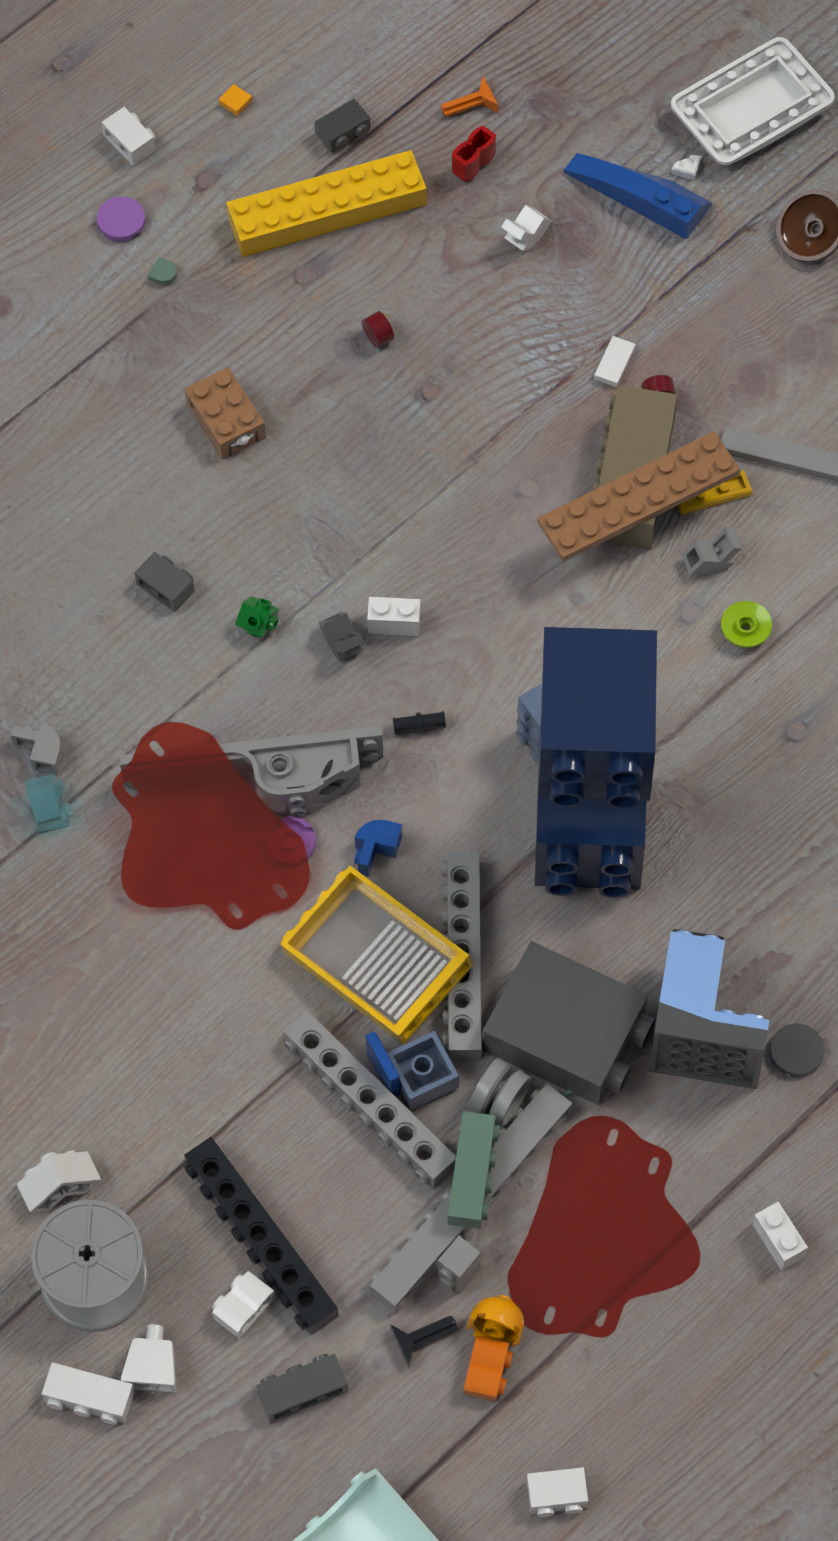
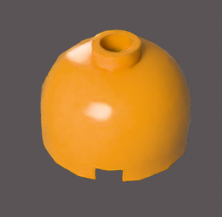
M505 1295L491 1296L480 1300L473 1307L467 1321L468 1331L470 1328L474 1330L473 1336L475 1338L480 1336L511 1343L510 1347L518 1345L523 1334V1313L512 1299Z

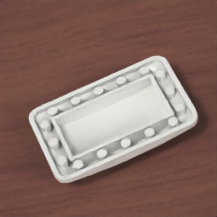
M776 37L676 94L671 100V109L717 163L730 165L773 143L814 118L833 104L835 96L833 90L787 39Z

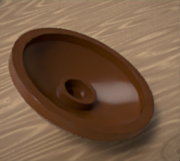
M811 189L796 194L784 205L778 216L776 233L780 246L789 256L802 262H816L827 258L837 250L838 199L834 195L823 190ZM820 227V231L815 234V229Z

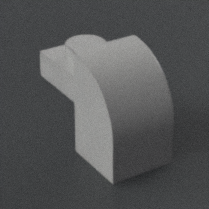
M725 527L711 541L695 540L681 555L689 575L707 576L731 567L735 563L733 557L742 547L734 527Z
M42 722L39 732L28 726H22L21 728L13 726L11 732L13 746L32 750L30 756L32 770L57 776L63 759L62 747L57 732L51 726Z

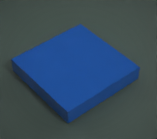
M373 1031L365 1035L367 1056L382 1084L395 1097L400 1096V1076L377 1033Z

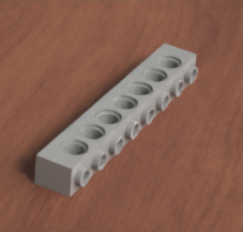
M448 851V861H442V877H448V885H442L443 901H448V909H443V926L448 925V934L443 935L470 955L473 966L464 975L468 978V981L464 983L458 982L443 999L448 1000L449 1009H443V1025H449V1034H443V1047L445 1050H449L450 1060H481L479 851ZM457 878H465L467 882L459 884L455 880ZM464 902L467 906L465 908H458L455 904ZM460 926L466 927L468 929L464 933H459L455 931V929ZM443 959L447 961V964L450 962L449 959ZM459 1001H465L469 1005L465 1008H459L455 1004ZM459 1026H465L469 1030L466 1033H459L455 1029Z
M307 1010L283 1030V1044L286 1049L293 1055L297 1053L303 1059L302 1063L311 1073L315 1071L321 1077L322 1084L329 1091L334 1089L340 1095L339 1100L349 1110L353 1108L359 1114L358 1118L361 1123L367 1128L372 1127L378 1133V1139L386 1147L390 1145L397 1151L395 1153L397 1158L404 1165L410 1164L416 1170L415 1175L422 1183H429L435 1188L454 1170L456 1156ZM308 1042H316L319 1044L314 1049H309L305 1047V1045ZM327 1060H335L337 1062L333 1067H326L324 1065ZM346 1078H353L356 1081L350 1086L342 1083ZM370 1096L375 1100L371 1104H364L361 1102V1099ZM383 1115H391L394 1118L388 1123L380 1120ZM403 1133L412 1135V1139L409 1141H402L398 1137ZM421 1152H428L432 1155L428 1160H421L417 1157Z

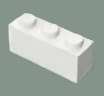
M52 1362L42 1391V1397L44 1402H47L46 1405L53 1409L63 1410V1407L73 1409V1412L79 1416L90 1417L91 1414L101 1417L100 1420L105 1423L116 1425L117 1422L125 1424L135 1390L133 1384Z

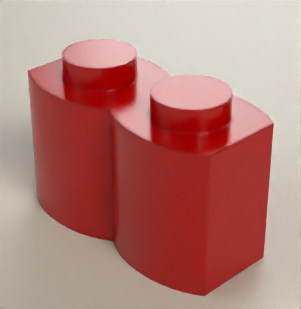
M485 126L476 128L469 135L468 141L461 143L453 151L452 173L464 182L473 179L478 174L480 167L488 164L494 158L496 153V134Z

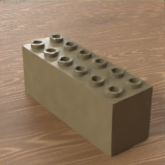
M617 386L616 395L611 394L610 411L606 419V432L602 440L601 459L598 461L597 481L595 480L593 490L669 453L675 422L677 394ZM658 515L605 542L652 549Z

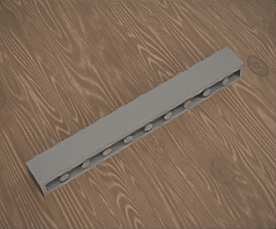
M548 1084L542 1089L537 1088L532 1093L525 1109L520 1108L511 1119L513 1123L507 1129L502 1128L500 1130L499 1140L492 1146V1151H497L495 1168L489 1167L488 1177H493L491 1194L485 1195L484 1202L489 1204V1207L572 1113V1103ZM449 1188L441 1198V1205L437 1209L432 1208L423 1219L425 1223L419 1230L415 1228L409 1233L405 1240L407 1242L401 1250L396 1249L387 1260L389 1264L383 1271L377 1270L369 1281L371 1283L370 1294L395 1314L436 1269L438 1259L458 1236L463 1238L471 1229L470 1227L448 1225V1209L452 1188Z

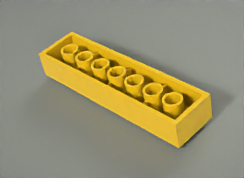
M412 150L228 201L226 202L227 215L241 256L245 257L427 205V188Z

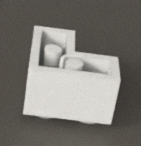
M72 1150L63 1154L51 1152L44 1155L36 1167L29 1169L25 1173V1177L17 1183V1186L29 1212L51 1210L65 1196L86 1194L101 1178L88 1151L75 1152Z

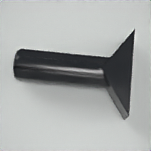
M447 1316L409 1334L390 1324L391 1331L408 1368H410L414 1349L453 1333L458 1329L456 1321L452 1316Z

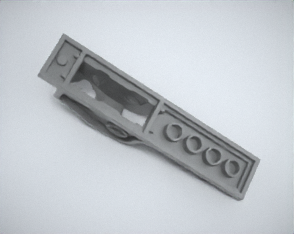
M381 726L119 755L124 787H129V789L245 776L255 785L258 802L266 812L279 817L296 816L300 818L326 806L325 803L343 793L348 794L361 787L359 760L372 762L378 758H383V736ZM330 783L338 784V786H328V785H329Z

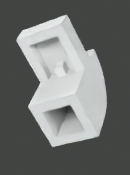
M525 205L515 221L506 219L501 227L507 231L505 239L522 251H527L541 239L552 220L534 207Z

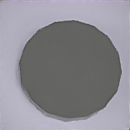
M799 1023L789 1024L779 1029L772 1038L770 1047L771 1059L777 1069L793 1077L808 1076L816 1071L823 1060L825 1051L823 1039L818 1032L808 1025Z

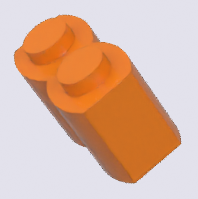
M476 1336L464 1385V1395L494 1402L497 1401L498 1395H504L507 1379L502 1378L504 1368L510 1369L513 1352L508 1351L509 1343Z

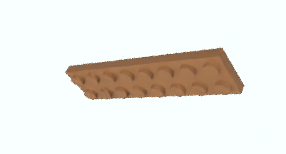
M715 431L538 517L537 523L562 562L740 475V468Z

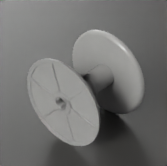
M75 1201L51 1213L36 1232L31 1249L33 1272L40 1284L41 1293L47 1307L63 1323L81 1330H104L124 1322L139 1308L149 1286V1266L143 1252L140 1233L132 1219L124 1211L103 1201Z

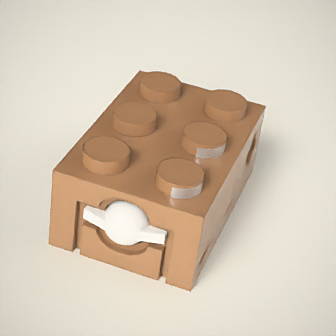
M229 367L184 388L187 406L222 460L229 457L230 453L233 455L255 444L256 440L259 442L266 438L264 421Z

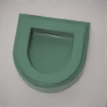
M161 257L157 259L148 274L149 281L163 286L172 284L177 278L176 266Z

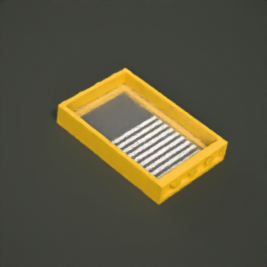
M350 865L345 871H341L336 876L333 885L319 895L317 903L310 910L302 914L299 923L293 930L285 933L280 943L287 956L403 1045L473 966L468 953Z

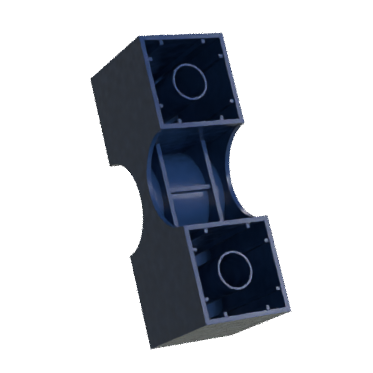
M544 627L537 784L535 886H545V890L549 894L568 896L576 893L577 887L599 888L601 895L619 898L629 895L631 889H641L645 852L646 803L651 798L656 748L657 630Z

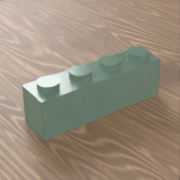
M466 1111L462 1113L448 1209V1225L481 1229L482 1220L488 1219L489 1204L484 1202L485 1195L491 1194L493 1177H488L489 1167L495 1168L497 1151H492L493 1141L498 1142L500 1125H495L496 1115Z

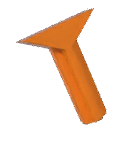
M483 76L479 91L443 103L441 110L444 116L449 117L483 105L498 113V103Z

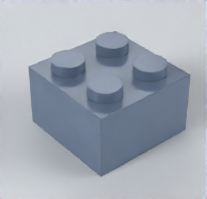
M435 1030L387 1053L400 1076V1092L410 1110L459 1088V1075Z

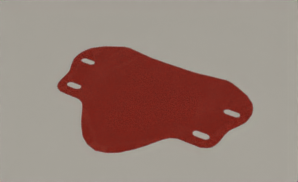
M165 722L150 729L141 738L132 760L116 776L112 783L114 796L130 813L132 819V827L124 851L121 869L122 886L127 896L137 904L156 908L204 904L211 907L227 927L235 930L247 927L265 914L284 910L295 904L303 896L309 884L310 867L302 838L265 805L235 770L214 736L209 732L179 722ZM152 741H156L163 748V756H158L150 747ZM125 782H130L138 791L136 797L130 796L124 789L123 784ZM275 883H279L287 892L285 899L280 898L273 890ZM230 903H234L243 913L241 918H236L229 911L228 905Z
M591 1116L574 1125L557 1140L553 1147L547 1182L527 1238L508 1273L511 1299L523 1313L524 1324L536 1332L548 1335L576 1332L593 1337H607L615 1331L623 1307L630 1299L679 1285L690 1278L700 1264V1250L696 1238L686 1222L665 1197L664 1188L672 1167L670 1154L663 1148L641 1139L627 1124L618 1119L608 1116ZM612 1129H617L618 1137L613 1146H609L607 1144L609 1133ZM657 1157L660 1160L657 1172L650 1174L648 1172L652 1158ZM553 1306L556 1309L551 1324L544 1323L548 1307ZM605 1309L607 1316L603 1326L599 1327L595 1324L599 1310Z

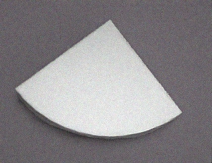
M691 155L689 158L677 161L672 167L671 174L695 180L702 156Z

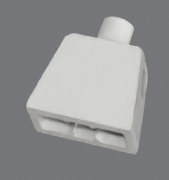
M147 1325L146 1339L133 1338L121 1381L133 1384L135 1390L176 1393L174 1346L172 1341L163 1340L164 1327L161 1325Z

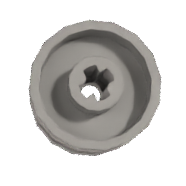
M497 1058L488 1067L477 1084L470 1099L468 1109L475 1113L487 1114L490 1112L489 1115H496L495 1125H500V1128H504L522 1105L530 1089L532 1077L521 1070L511 1075L512 1066L504 1060Z

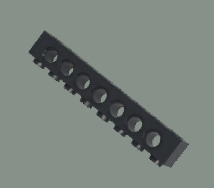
M209 1137L184 1154L186 1165L183 1167L192 1180L197 1178L201 1186L199 1189L207 1201L212 1199L217 1207L214 1209L223 1222L227 1220L232 1226L230 1231L239 1244L243 1242L249 1249L246 1251V1254L254 1265L260 1264L264 1270L262 1276L270 1287L275 1285L279 1290L278 1298L286 1309L289 1307L293 1309L296 1314L294 1319L301 1330L307 1329L313 1335L339 1317L338 1307L214 1139ZM211 1168L219 1171L213 1177L205 1175V1172ZM224 1190H232L234 1192V1195L230 1198L220 1196ZM240 1211L250 1213L249 1217L243 1220L238 1219L236 1215ZM257 1232H262L266 1235L261 1241H255L251 1238ZM271 1254L282 1256L281 1260L276 1263L267 1260ZM289 1275H294L298 1278L294 1284L289 1285L283 1282L284 1278ZM304 1297H310L314 1300L310 1306L299 1304V1301Z

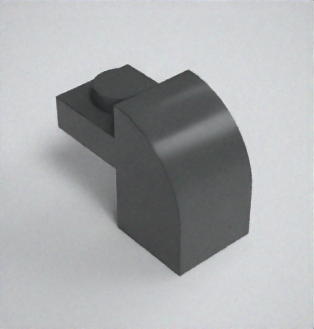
M339 612L318 622L329 647L339 661L363 651L361 644L365 643L361 633L354 631L347 613Z

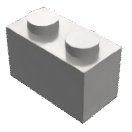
M458 1236L438 1259V1278H440V1284L449 1291L454 1289L459 1294L481 1269V1252L461 1236Z

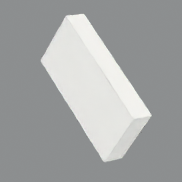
M612 336L595 372L594 380L617 387L633 355L636 344Z

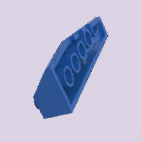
M576 153L564 169V173L685 239L689 237L712 206V202L672 180Z

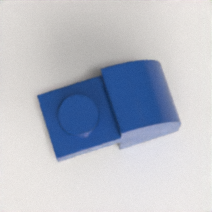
M373 820L364 824L355 835V848L357 852L354 864H358V872L369 877L375 853L396 858L403 836L402 824L387 820Z

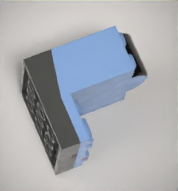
M673 929L670 934L649 1072L757 1089L765 1052L769 1020L755 1014L743 1013V1015H737L731 1010L714 1011L725 938L719 935Z

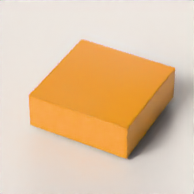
M233 84L218 100L219 105L238 116L252 102V96Z

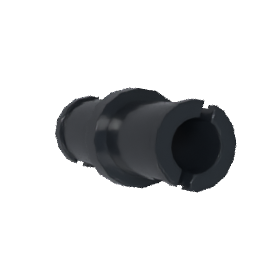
M442 711L421 715V712H418L415 716L393 718L394 733L411 731L423 733V730L446 728L445 713Z

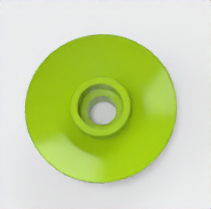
M739 601L730 605L724 611L721 618V630L725 638L736 646L743 648L756 647L765 642L770 636L772 619L769 612L762 605L752 601ZM748 626L750 630H743L742 627Z

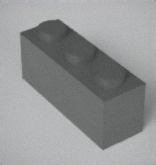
M335 1353L330 1356L328 1354L319 1355L312 1360V1363L302 1366V1364L294 1365L286 1370L287 1373L278 1377L276 1375L267 1376L260 1381V1384L256 1385L257 1393L269 1423L348 1392V1384Z

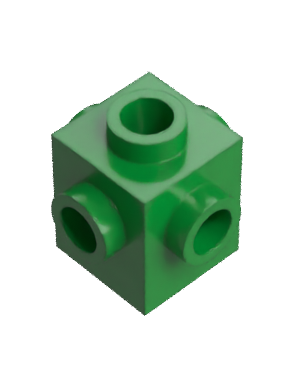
M252 596L242 602L235 625L247 630V633L251 636L263 637L276 629L279 618H277L279 608L272 606L269 600L257 599Z

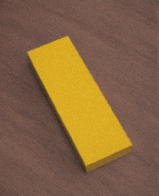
M742 470L740 475L677 505L680 515L751 496L752 489L745 471Z

